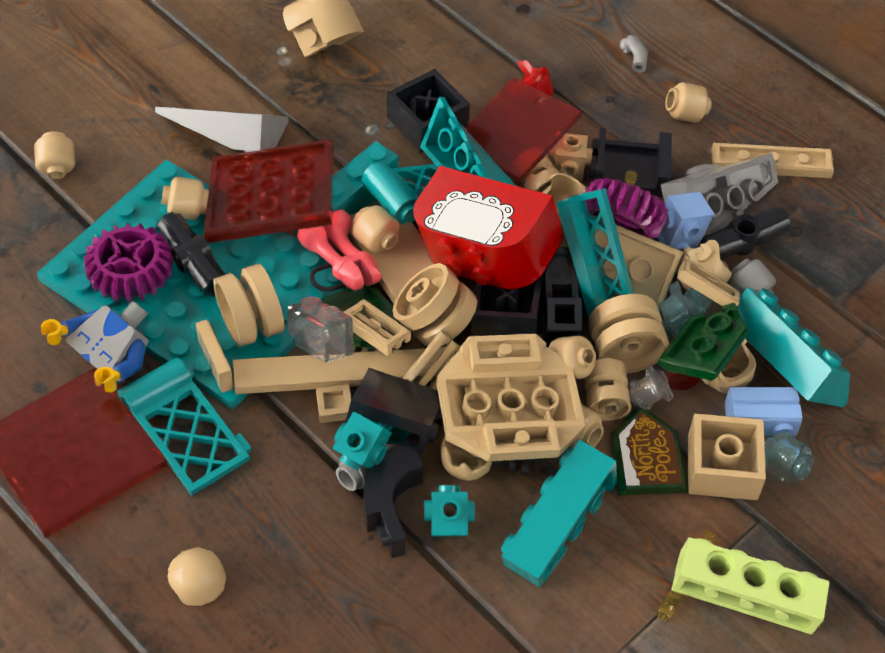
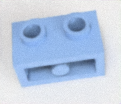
M701 192L668 196L664 203L668 209L666 223L659 236L652 240L682 252L687 246L697 248L714 216L713 211Z

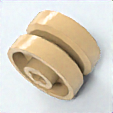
M257 263L243 268L240 281L231 273L214 278L213 285L217 303L227 330L237 347L241 348L255 343L258 334L257 329L266 337H271L284 331V318L277 294L266 270L261 264Z
M437 263L420 270L404 285L395 299L392 311L394 318L405 328L412 330L413 335L424 346L428 347L440 331L452 340L457 337L471 321L478 301L476 295L465 284L458 282L457 276L446 265Z
M641 294L619 295L606 300L589 315L588 327L591 338L595 343L594 349L597 360L602 358L620 360L624 363L627 373L647 369L658 362L657 360L670 344L666 331L661 324L662 318L654 299Z

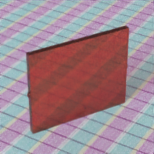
M512 77L465 129L504 172L522 182L583 114L581 111Z

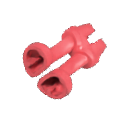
M345 210L333 212L326 220L324 227L317 219H310L302 224L297 233L301 245L324 258L333 267L332 274L342 281L347 288L357 291L362 289L364 284L371 286L381 280V274L374 257L366 251L358 250L350 242L348 234L351 231L352 219ZM332 247L336 248L343 255V257L339 255Z

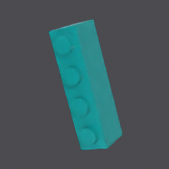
M375 141L291 210L293 234L297 237L302 224L310 219H317L324 227L328 217L336 210H345L349 215L358 213L362 208L368 207L376 198L362 183L364 171L370 165L379 161L385 162L390 168H399V156Z

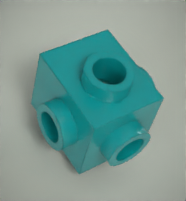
M353 411L348 422L343 423L338 428L334 437L336 443L332 449L341 453L342 456L339 460L358 471L360 465L371 469L374 464L378 465L384 458L387 451L385 444L392 432Z
M459 485L438 486L439 492H432L431 500H424V522H431V536H468V522H474L475 519L474 500H468V492H460ZM445 505L454 507L455 515L453 517H448L443 513Z

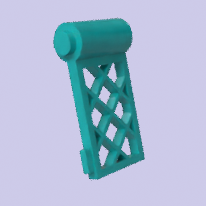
M379 161L373 163L364 171L362 183L383 208L396 218L399 224L411 223L415 221L414 205L424 190V187L419 185L426 186L431 180L427 176L433 177L438 167L435 164L390 168L385 162ZM403 178L408 179V180H410V181H413V182H415L416 184H413V183H411V182H408V181L404 180Z
M175 357L119 389L117 394L127 413L138 422L186 490L193 496L250 461L248 453L252 451V448L241 433L234 436L193 382L192 378L195 377V372L187 360L181 361ZM191 394L198 402L196 412L178 410L179 401ZM157 414L170 416L167 430L153 428L147 420ZM175 417L194 420L191 433L172 431ZM199 421L214 423L217 427L215 437L197 435ZM170 438L189 441L185 455L171 453L168 450ZM194 442L213 445L210 459L191 456ZM218 446L232 448L238 455L228 462L215 460ZM188 464L208 466L206 475L193 483L186 474Z

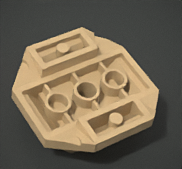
M537 334L469 336L460 347V350L438 374L437 388L446 441L468 451L474 457H481L487 461L559 457L584 432L586 424L574 371L565 365L562 357L546 347V343Z

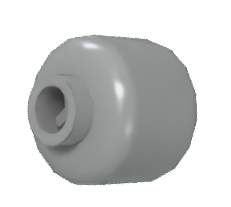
M746 258L731 270L732 276L728 284L740 291V297L747 287L760 291L762 288H765L775 294L771 289L776 284V278L760 260L750 261Z

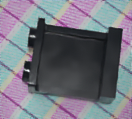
M600 128L599 137L592 139V156H596V160H591L590 178H609L613 181L618 179L620 182H628L630 185L639 186L640 189L649 191L653 196L663 197L661 184L670 182L672 133L660 132L658 143L651 144L605 139L606 128Z
M368 368L351 399L345 422H348L354 411L363 417L420 436L417 451L424 453L428 442L435 443L439 429L443 425L438 390Z

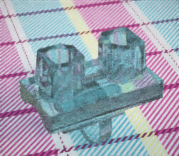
M677 281L669 286L671 296L658 304L660 311L664 315L662 319L663 324L673 337H676L690 317L707 312L712 304L710 298L693 288L686 291L683 296L681 286Z

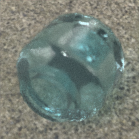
M787 432L778 433L774 437H769L765 440V470L786 483L796 482L797 480L801 481L809 475L814 465V457H812L811 447L807 443Z

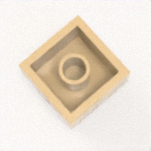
M694 414L688 433V494L758 500L766 480L764 421L762 419Z

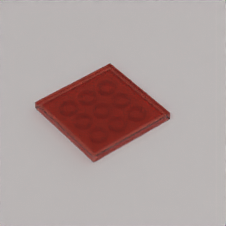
M332 139L213 157L204 228L206 241L213 243L332 225L334 166Z
M96 368L91 369L0 420V474L44 538H47L168 466L166 458L116 392L109 393L105 391L104 383L96 386L94 378Z

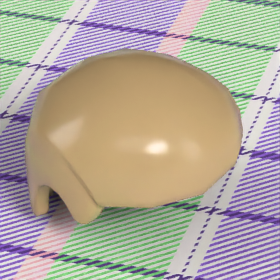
M444 436L441 443V461L444 469L449 474L458 479L471 481L477 480L490 471L493 461L474 457L468 451L446 441V436Z
M194 547L182 551L171 561L168 568L167 577L169 584L181 602L186 605H205L214 601L224 591L226 582L225 570L220 559L210 550Z

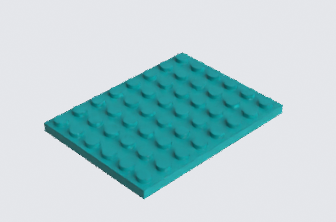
M166 159L37 272L38 280L86 313L107 305L121 315L130 304L126 298L122 297L117 303L112 296L104 298L100 291L95 292L91 283L87 280L84 266L87 246L92 245L93 237L102 238V230L113 231L114 224L118 228H124L127 222L131 227H136L141 223L145 229L153 227L156 233H158L157 224L164 215L168 214L167 205L161 204L164 185L170 186L172 179L175 177L200 179ZM202 181L204 189L209 190L205 214H200L196 220L185 219L197 236L203 235L211 248L214 260L225 274L231 273L240 281L243 268L257 263L263 266L273 284L281 306L285 326L284 331L274 336L266 337L257 329L258 334L255 343L241 348L237 347L227 330L216 296H204L189 274H183L179 270L174 259L173 268H171V278L165 279V288L156 287L155 295L146 293L143 301L139 297H133L131 302L134 301L148 313L136 327L138 331L148 338L145 352L163 364L175 357L181 361L187 360L195 372V377L192 380L196 386L231 410H234L248 394H235L234 387L232 390L221 393L198 342L195 323L206 319L207 322L209 321L231 368L233 378V360L285 357L323 319V316L313 306V302L348 288L344 287L329 292L315 288L309 279L310 273L314 268L328 264L324 258L317 253L307 250L295 237ZM333 267L321 270L314 275L315 281L321 286L331 287L343 283L332 274Z

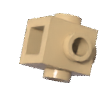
M558 133L556 145L550 144L549 159L554 163V168L559 173L570 175L579 182L583 181L585 166H591L592 148H587L588 136Z

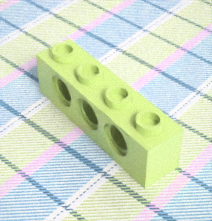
M688 537L679 553L672 591L812 635L824 620L830 581L818 578L811 572H799L783 567L776 561H764L748 556L741 550H728L713 545L705 539ZM710 568L718 570L721 575L713 573ZM745 579H749L752 582H754L756 587L750 585ZM781 590L786 591L791 596V598L785 596L781 592Z

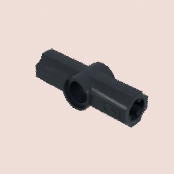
M774 207L755 216L743 214L735 218L733 225L704 236L700 244L706 243L709 240L717 241L720 247L721 260L734 254L749 255L754 251L756 245L789 232L791 223L788 213L783 207Z
M170 212L164 215L157 224V231L162 233L165 241L170 245L172 257L177 267L183 274H189L204 296H216L213 285L214 278L226 274L214 260L208 242L203 235L197 236L181 214Z

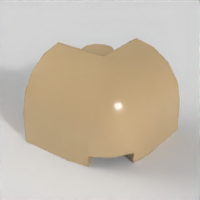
M297 0L284 7L283 10L287 30L293 31L304 57H311L331 45H342L364 32L348 0Z

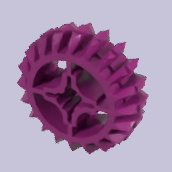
M600 178L591 181L585 193L602 188L606 189L616 225L650 239L659 236L666 223L668 209L657 196L651 195L649 191L640 189L639 186L630 185L628 182H620L618 179L613 181L609 178ZM597 197L585 200L588 212L598 217L600 207Z
M127 222L124 228H118L114 224L113 231L102 230V238L93 237L92 245L87 246V256L84 257L87 280H89L95 292L100 291L104 298L112 296L116 303L122 297L126 298L129 303L133 297H139L143 301L146 293L155 295L156 287L165 288V279L171 278V268H173L171 247L165 241L162 233H156L153 227L145 229L141 223L136 227H131Z

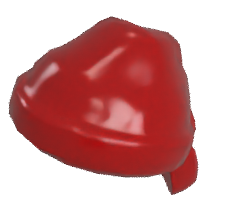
M519 60L517 64L524 73V77L510 91V95L515 100L524 103L544 104L553 95V85L548 68L546 66L534 68L529 61Z

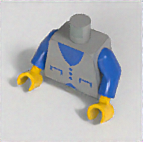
M134 301L129 304L121 315L105 305L87 314L63 321L61 324L54 319L45 320L41 324V334H48L47 342L53 346L61 342L62 335L67 337L65 341L97 369L94 373L96 386L104 383L105 391L112 393L117 389V384L121 386L127 378L142 369L148 338L138 331L136 327L148 313Z

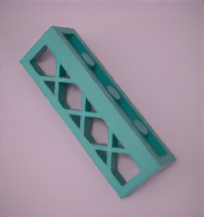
M602 188L573 195L556 202L588 318L598 305L611 299L615 291L621 295L634 294L606 189ZM597 197L600 207V213L597 218L588 212L585 200ZM598 229L607 234L609 243L606 249L597 244L595 235ZM607 260L616 266L618 274L615 280L608 277L605 273L604 265Z

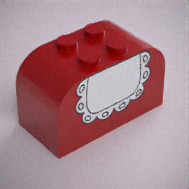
M439 166L414 205V218L432 263L446 265L457 277H466L482 285L489 284L503 289H518L530 285L543 274L564 239L552 195Z

